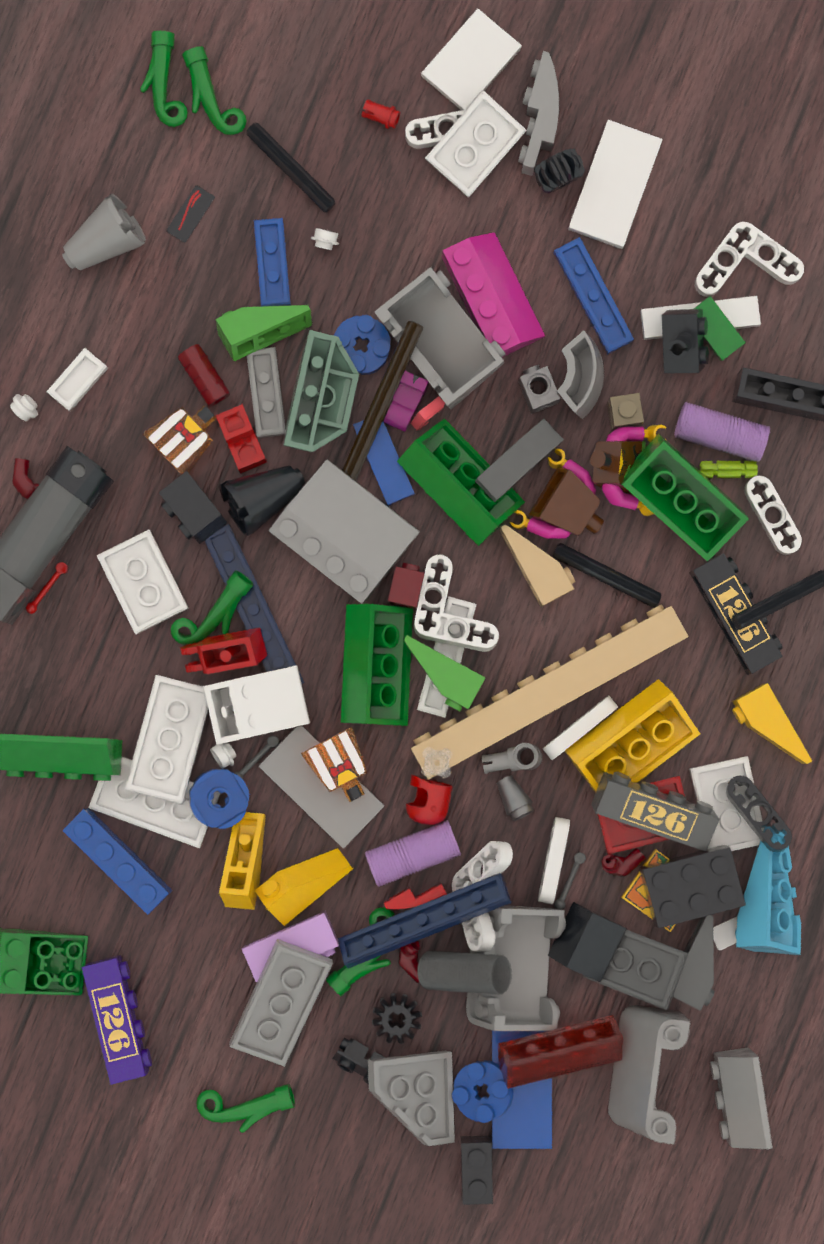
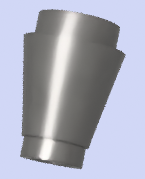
M512 775L496 783L506 815L510 816L513 822L534 811L531 805L533 803L517 781L514 780Z

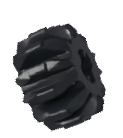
M565 149L542 161L534 169L536 181L544 193H551L569 185L582 177L585 172L583 161L575 149Z
M392 992L390 994L391 1003H388L384 997H381L379 1002L384 1009L379 1007L373 1008V1013L381 1017L372 1019V1025H383L377 1030L376 1034L380 1037L385 1032H388L387 1043H391L393 1035H397L398 1043L403 1044L404 1033L411 1040L415 1037L410 1027L416 1030L421 1029V1024L413 1019L422 1017V1012L412 1011L417 1006L416 1000L411 1001L408 1005L405 1004L408 995L403 993L401 1001H396V994ZM392 1012H394L397 1015L403 1013V1023L399 1024L396 1021L392 1024L390 1022L392 1020V1015L390 1014Z

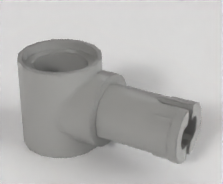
M521 743L516 747L508 748L505 752L482 755V763L493 762L492 764L483 765L485 774L511 769V771L534 770L542 762V753L533 744ZM530 748L534 753V760L531 764L524 765L521 762L520 755L523 750Z

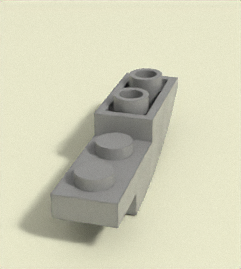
M543 51L541 61L536 59L534 61L530 77H534L535 82L533 88L527 87L523 104L528 105L526 115L534 118H530L526 135L531 136L529 145L522 146L518 162L523 164L521 173L533 176L540 149L552 152L558 124L559 92L557 77L550 54Z

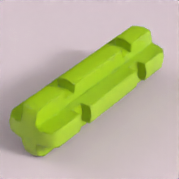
M712 461L700 462L699 471L707 478H713V476H717V478H741V475H744L745 478H753L757 476L758 465L756 461H744V463H740V461H716V464H713Z

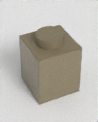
M639 393L609 398L607 408L611 432L618 427L641 426L644 423Z

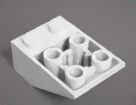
M298 666L204 686L216 745L310 724Z

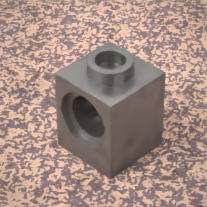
M539 365L523 371V376L519 378L518 382L531 414L559 403L560 396L547 366L540 369ZM534 381H541L545 384L546 391L543 394H535L532 392L530 384Z

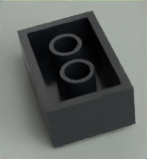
M727 845L707 849L706 852L698 851L639 867L652 920L658 929L746 906L731 848Z

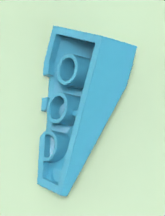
M770 826L764 828L763 832L767 828L772 832L771 842L784 844L782 839L785 835L782 832L777 834ZM760 841L744 893L746 906L740 907L737 916L736 947L755 952L801 955L800 915L794 914L792 898L797 897L796 888L791 887L788 876L792 869L789 846L782 852H773Z

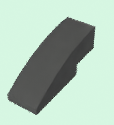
M542 419L488 467L475 482L496 502L530 473L536 465L552 453L564 439L545 419Z

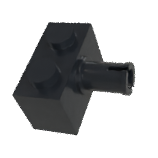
M703 309L667 310L661 315L664 374L699 373L709 361V350L707 346H704L703 336L707 335L708 321L707 317H703Z

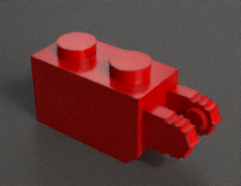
M260 627L206 637L201 642L185 645L180 648L182 655L199 654V661H192L185 665L187 673L203 670L204 674H212L255 666L267 656Z

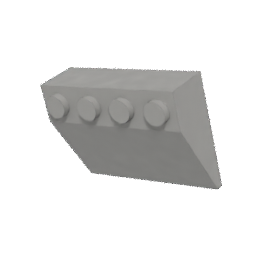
M328 459L288 504L269 529V532L361 604L370 598L420 533L419 530Z

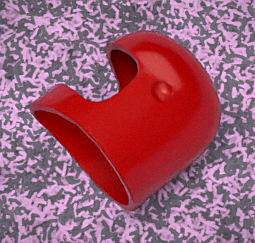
M411 774L410 785L417 787L415 800L411 803H406L408 816L420 824L436 825L441 823L448 814L453 786L422 779Z

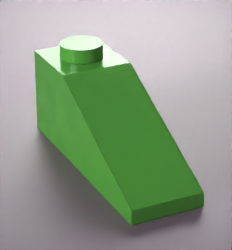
M308 305L241 307L235 311H228L216 319L218 336L233 361H236L312 326L311 310Z
M406 635L404 639L405 644L440 694L447 698L445 704L459 712L462 707L469 709L485 677Z

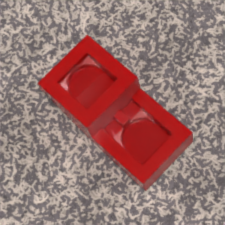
M243 404L215 415L240 474L267 463Z
M441 882L416 897L411 888L408 887L385 900L384 905L386 909L413 908L442 897L447 892Z

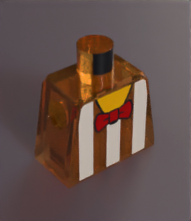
M205 405L192 417L181 407L146 430L143 435L182 475L184 472L187 471L189 473L212 443V438L204 429L216 417Z
M352 727L301 753L329 792L341 787L349 802L365 794L357 778L368 772Z

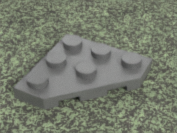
M445 1050L368 1060L369 1091L423 1145L434 1146L455 1142L454 1102L452 1099V1052Z

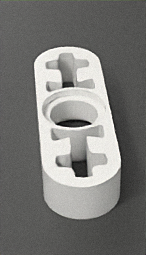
M466 110L412 120L405 130L407 143L415 149L436 146L444 136L439 132V125L445 121L454 124ZM434 124V135L436 138H431V132L423 134L422 140H417L416 136H411L414 134L415 128H420L421 132L430 131V125Z
M764 476L753 477L746 483L744 493L777 552L783 555L796 552L802 543L801 535L773 484ZM755 482L759 486H765L766 489L762 493L766 500L770 497L773 499L772 502L765 504L761 509L758 505L763 502L759 494L753 495L751 491L755 488ZM769 507H775L780 511L781 518L778 523L772 524L766 520L765 512ZM785 522L788 527L782 529L787 537L792 535L794 541L791 542V549L787 545L782 546L780 544V541L783 540V535L780 531L775 534L772 529L782 526Z
M608 695L542 749L551 760L555 759L618 708L617 704Z
M555 817L539 889V902L554 903L569 833V819Z

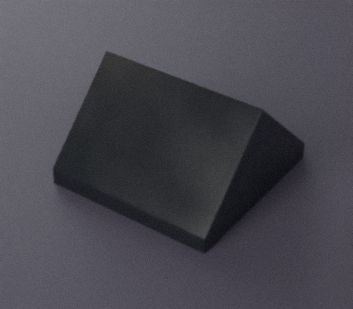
M573 902L565 918V930L559 938H555L548 956L573 971L601 982L627 928Z

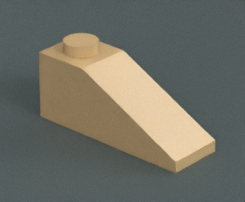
M504 525L500 528V533L540 607L547 605L574 589L572 584L575 582V579L568 567L563 568L560 562L509 526Z

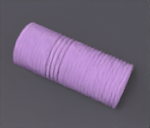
M685 402L677 421L674 437L759 462L767 445L770 427Z
M446 820V822L443 821V823L441 822L438 825L410 834V836L407 835V837L405 836L402 839L399 838V841L396 839V843L393 841L392 843L389 842L388 844L371 849V851L368 850V852H365L374 880L377 886L380 887V885L383 886V884L391 883V881L394 882V880L402 879V877L409 876V874L412 875V873L419 872V870L422 871V869L430 868V866L433 867V865L441 864V862L444 863V861L458 857V855L461 856L449 821Z

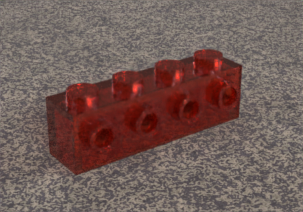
M614 1015L498 1043L499 1067L506 1087L509 1089L622 1060L623 1037Z

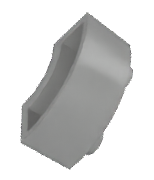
M582 331L562 349L567 360V374L564 383L557 390L569 407L581 419L585 418L593 409L600 396L604 381V366L600 351L593 339L585 331Z

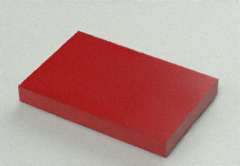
M680 776L650 782L657 786L660 792L669 794V791H674L685 796ZM597 814L607 854L670 840Z

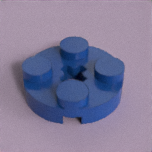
M369 315L354 316L342 322L333 335L339 337L360 375L375 373L385 365L390 353V336L387 329L378 320L373 319ZM361 338V340L367 339L369 341L367 352L363 353L361 349L357 351L354 349L357 345V339Z
M212 769L204 772L195 780L189 790L191 811L206 826L217 829L229 828L241 821L246 813L249 801L248 787L241 777L227 769ZM214 792H225L227 794V797L224 799V806L220 807L218 803L212 804L211 800L214 798Z
M476 1061L466 1065L455 1078L454 1090L452 1092L453 1102L471 1120L487 1123L499 1118L509 1109L513 1101L510 1076L501 1065L493 1061ZM486 1084L488 1086L489 1098L485 1096L481 1098L478 1095L477 1085L481 1087Z

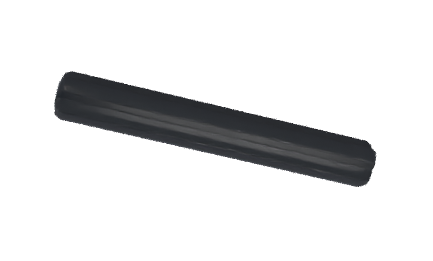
M255 122L247 129V136L323 212L326 213L333 208L335 199L259 123Z
M562 543L557 545L553 553L555 559L652 608H655L661 600L662 594Z
M820 570L733 615L732 622L735 628L741 630L824 586V570Z

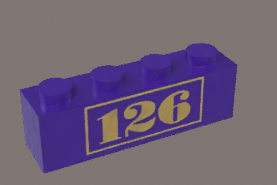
M121 955L84 965L82 971L110 1085L146 1076L149 1072L148 1067L152 1066V1059L149 1049H144L141 1038L145 1037L142 1020L136 1019L134 1008L138 1007L134 990H129L127 979H130L131 975L127 961L122 962Z

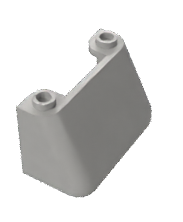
M430 267L378 308L375 314L397 342H399L408 321H414L423 326V331L412 353L411 360L451 410L505 363L502 357L506 354L495 340L490 344L447 289L451 283L440 270L435 273Z
M505 905L489 912L495 932L494 946L488 952L472 951L470 949V953L505 956L511 965L512 979L508 990L502 995L467 992L466 1013L470 1023L492 1031H557L560 1009L553 999L547 997L548 953L550 951V938H559L565 930V910Z
M637 1005L624 1009L619 1021L608 1103V1113L615 1124L656 1142L674 1144L676 1123L668 1112L657 1110L655 1097L662 1049L677 1050L683 1047L688 1039L690 1021L680 1011Z

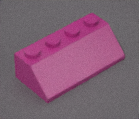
M495 232L467 238L442 251V260L473 323L490 344L495 340L505 354L509 355L545 337Z

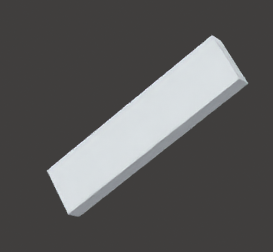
M757 296L715 301L735 329L759 327L761 325ZM701 302L641 309L644 340L662 338L661 315L667 310L694 309Z
M448 596L444 613L473 619L477 604ZM452 624L448 627V633L453 638H460L465 633L464 628L460 624ZM435 642V651L459 664L461 663L464 652L463 647ZM426 675L417 710L445 718L448 710V705L445 704L447 698L440 694L428 675Z

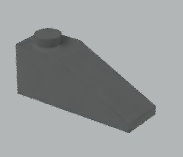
M712 915L700 917L684 950V952L689 954L673 995L674 998L700 1011L703 1005H709L715 992L712 989L714 984Z

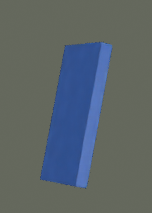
M492 1031V1061L501 1065L507 1071L511 1079V1090L513 1091V1101L509 1109L499 1118L492 1120V1149H552V1031Z

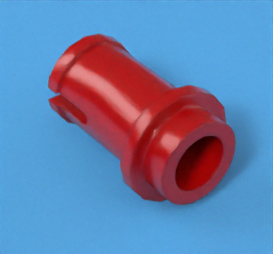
M367 99L363 107L365 111H362L361 116L362 118L384 124L385 128L389 129L390 127L396 128L401 112L397 111L395 106L389 108Z

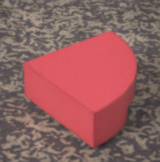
M438 396L417 413L411 425L416 430H421L429 423L428 420L445 407V402Z

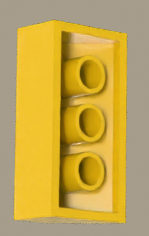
M658 679L572 744L565 752L596 792L604 772L612 775L614 772H620L631 778L630 781L637 783L698 737L700 732L673 692Z

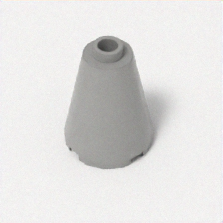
M111 194L106 197L63 246L65 253L62 256L70 268L76 267L78 270H83L141 247L146 243L144 242L146 237L139 223L133 215L130 217L124 210L127 206L116 195Z

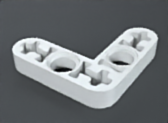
M739 222L730 230L699 272L694 286L696 291L704 297L715 295L744 256L785 285L795 284L802 277L804 265L798 257L752 224ZM743 230L747 231V239L750 241L743 240L736 250L732 246L739 236L736 231L739 233L743 232ZM762 246L770 247L774 252L773 259L769 261L762 260L758 254L759 248ZM722 252L730 253L733 257V264L729 267L721 266L718 262V255ZM781 255L784 258L780 263L785 267H789L791 264L794 265L795 269L793 272L796 276L791 274L787 277L784 274L786 269L779 264L776 269L772 265L776 263ZM715 269L719 272L712 283L715 288L709 286L707 289L704 288V280L701 278H709Z
M444 555L432 556L427 562L414 620L415 633L420 638L482 652L492 650L499 639V632L493 624L443 613L453 565L451 560ZM437 563H442L443 569L447 570V572L442 571L440 581L436 583L434 582L435 569L431 567H436ZM437 590L442 596L441 601L437 604L428 603L425 599L426 592ZM427 610L439 611V614L433 612L431 624L436 627H430L429 631H424L423 625L419 624V622H425ZM452 624H460L464 628L465 633L460 638H453L448 633V627ZM470 627H474L473 634L482 635L484 630L489 631V636L493 640L489 639L487 644L481 643V637L472 636V642L467 641Z
M499 841L489 842L454 875L452 891L454 892L502 873L511 864L513 856L510 844ZM483 864V873L481 876V866ZM489 912L462 923L467 944L472 951L488 952L493 948L495 932Z

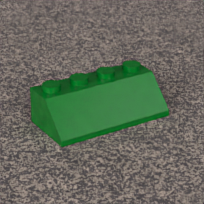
M445 418L416 439L397 460L406 473L432 497L478 546L525 503L512 488L496 502L485 493L475 480L490 465Z
M660 434L637 456L621 483L707 562L749 520L738 505Z
M346 604L341 723L408 726L411 651L405 644L404 639L406 635L412 638L413 608L376 604Z
M0 734V770H6V776L24 777V771H35V777L53 778V772L64 773V779L82 780V774H93V780L111 781V775H121L123 740Z

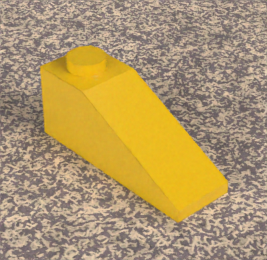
M768 683L761 684L732 701L735 705L732 711L740 724L745 723L749 729L801 764L812 762Z
M246 812L242 820L232 827L219 890L225 907L255 909L257 899L255 890L260 884L265 814Z
M337 848L276 872L259 886L255 892L267 910L285 926L353 870V867Z

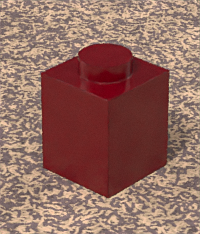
M403 563L402 567L395 566L388 603L417 609L424 578V572L419 571L420 566Z

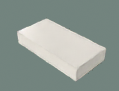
M84 348L47 390V393L71 412L106 372L108 367Z

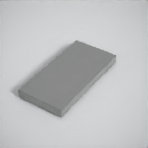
M302 725L297 726L259 767L344 849L385 805L356 777L337 787V777L333 778L331 776L336 788L330 790L320 776L308 751L316 747L328 772L330 767H335L326 748ZM357 785L363 796L351 801L346 790Z
M277 939L229 1042L230 1047L285 1067L333 965L332 959Z

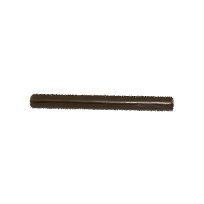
M408 321L342 469L344 473L355 481L423 331V326L414 321Z

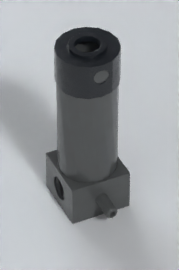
M69 446L63 450L47 471L46 477L0 536L1 622L13 625L26 605L37 593L32 588L89 511L94 509L114 482L113 479L105 474L107 471L79 450L76 452Z

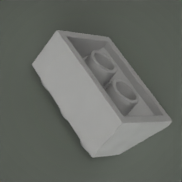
M750 1048L714 1052V1061L710 1062V1069L713 1080H718L719 1091H715V1101L717 1109H722L724 1121H719L722 1140L727 1139V1143L731 1148L772 1149L759 1057Z

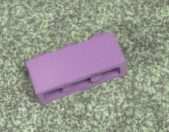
M325 910L245 945L242 951L257 982L277 939L325 957L336 953L334 948L339 946V942Z

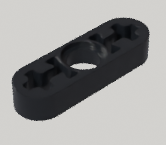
M733 777L726 788L727 798L770 851L782 852L787 849L792 841L791 830L748 777ZM734 784L740 787L743 785L747 787L745 795L749 800L752 796L756 797V800L751 801L747 808L742 806L746 803L743 795L738 794L736 796L733 793L735 790ZM755 806L763 807L767 811V819L762 822L753 820L750 810ZM771 819L775 821L771 826L774 832L777 834L782 832L785 835L782 839L784 843L782 845L779 842H771L773 834L769 828L765 832L760 829L767 826Z

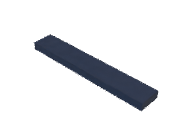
M227 524L207 538L205 543L225 585H227L226 581L235 570L243 573L254 584L249 592L242 597L236 609L246 630L259 627L261 629L267 651V656L262 660L266 672L297 666L230 525ZM299 672L301 684H304L305 682Z
M498 873L338 938L344 965L349 969L512 903L504 876Z

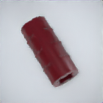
M199 344L189 347L178 355V359L185 372L188 373L208 407L215 406L230 395L215 367L209 361L208 355L204 353Z

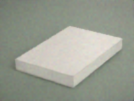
M477 9L422 71L421 77L460 110H467L479 94L487 89L521 50L522 45L482 11Z
M483 90L425 159L463 194L469 197L527 130Z
M150 529L97 555L136 635L189 609Z
M748 756L690 768L689 771L696 802L703 801L713 806L714 812L720 819L707 849L727 845L731 848V851L758 846L761 840L726 795L727 785L735 776H746L754 783ZM734 784L735 790L733 793L736 796L738 794L743 795L746 803L742 806L747 808L751 801L756 800V797L752 796L749 800L745 795L747 787L745 785L740 787ZM759 806L753 807L750 810L752 819L762 822Z

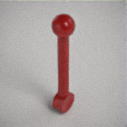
M60 562L56 565L54 575L34 601L26 605V611L29 614L37 611V605L61 574L67 573L68 566L65 563Z

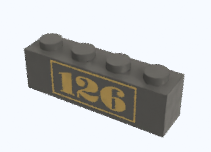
M606 772L603 773L591 803L596 814L702 851H707L720 820L714 812L713 806L703 801H697L696 804L686 801L685 796L674 791H669V794L660 792L657 786L642 781L640 785L630 781L631 778L620 772H614L613 775Z

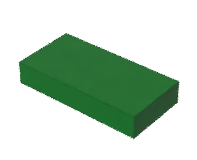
M711 296L694 308L703 309V317H707L708 331L707 335H703L704 340L720 361H723L746 343Z

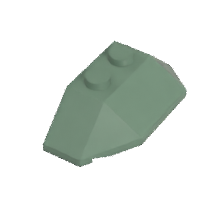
M309 330L291 400L283 446L314 452L347 431L359 373L339 337Z

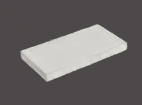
M608 120L568 230L623 249L663 139Z
M159 675L155 676L125 790L183 804L209 710L203 686Z
M123 756L121 759V775H111V781H98L89 805L90 809L201 848L208 826L202 824L194 816L190 808L189 790L194 782L189 781L183 804L125 790L132 760ZM218 791L213 793L214 798L211 800L213 805L219 799L220 793Z

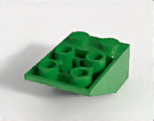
M0 928V993L82 995L84 982L82 967L86 963L88 936Z

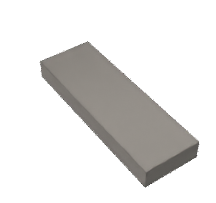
M263 348L247 355L257 438L285 435L286 431L276 348Z

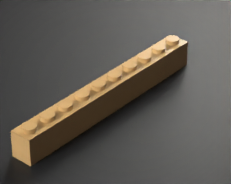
M662 604L646 612L649 617L648 619L638 623L635 618L621 626L623 632L617 636L612 637L611 633L595 640L597 645L595 648L586 651L585 647H582L569 655L571 661L561 666L559 661L543 669L545 672L544 676L535 680L533 675L517 683L520 689L509 694L506 689L491 697L494 702L491 705L483 708L480 703L467 710L465 713L468 717L457 723L456 719L453 718L440 725L439 727L442 730L440 733L431 737L430 733L427 732L413 740L416 746L412 747L411 750L427 779H431L689 637L673 607L670 606L664 609Z

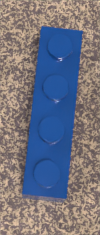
M89 808L83 809L62 830L147 915L173 891Z

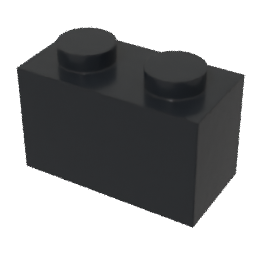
M187 471L159 492L165 500L161 506L171 518L176 515L182 523L178 527L188 540L194 537L201 544L228 523Z
M460 1136L463 1205L493 1204L490 1136Z

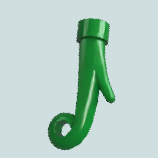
M153 31L151 33V47L153 48L151 62L140 91L146 92L152 84L154 108L158 118L167 126H180L187 119V107L180 101H169L166 103L171 51L174 49L175 34L169 31ZM176 108L179 110L178 115L175 117L168 115L172 109Z
M198 46L185 51L182 56L186 68L189 69L192 82V113L198 112L201 101L205 112L217 130L228 135L242 132L247 122L246 115L242 110L230 108L221 115L207 66L208 58L204 47ZM231 116L238 118L237 123L234 125L227 124Z
M235 570L226 581L225 589L200 626L197 628L187 618L177 619L171 626L172 638L183 645L198 643L212 633L221 622L222 633H229L235 609L242 597L253 587V582L243 573ZM187 627L191 634L184 635L179 629Z
M385 907L377 908L370 914L369 924H375L379 916L390 918L395 916V914ZM378 956L349 969L344 965L338 971L334 970L325 980L342 997L357 980L372 971L389 966L391 961L389 959L377 960L380 957Z
M290 1084L276 1087L275 1091L223 1109V1100L217 1091L205 1090L198 1096L196 1105L198 1112L206 1120L224 1123L246 1119L239 1129L241 1133H244L265 1116L279 1110L284 1111L294 1108L295 1099ZM207 1099H212V1100H214V1102H215V1109H214V1110L209 1109V1108L207 1107V1105H206V1100H207Z

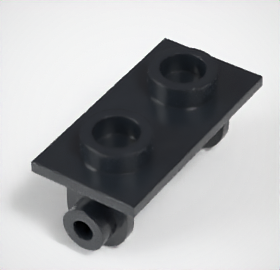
M344 1037L339 1046L343 1052L338 1050L332 1059L338 1062L337 1066L349 1073L355 1071L363 1076V1081L369 1085L368 1060L364 1058L369 1048L353 1038L348 1040ZM374 1051L370 1060L385 1057Z

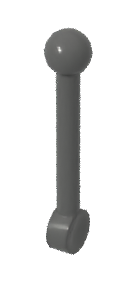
M270 736L267 740L268 744L235 774L243 780V776L271 748H276L280 744V740L276 736Z
M577 852L574 855L575 863L560 898L554 902L556 909L563 910L565 908V899L579 866L586 861L585 854Z

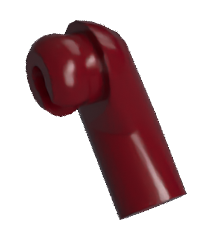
M15 458L13 486L22 497L29 499L39 484H34L28 477L30 460Z
M635 848L626 857L607 854L602 858L601 863L603 870L608 874L627 876L646 857L638 848Z
M418 941L401 947L398 961L399 965L416 983L419 982V963L417 958L420 944Z

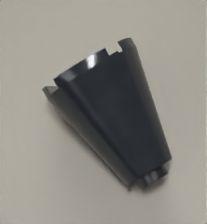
M288 465L227 480L219 484V489L223 501H228L231 509L228 512L241 533L249 536L291 502L303 488L302 485L305 484V480L298 468L293 469Z

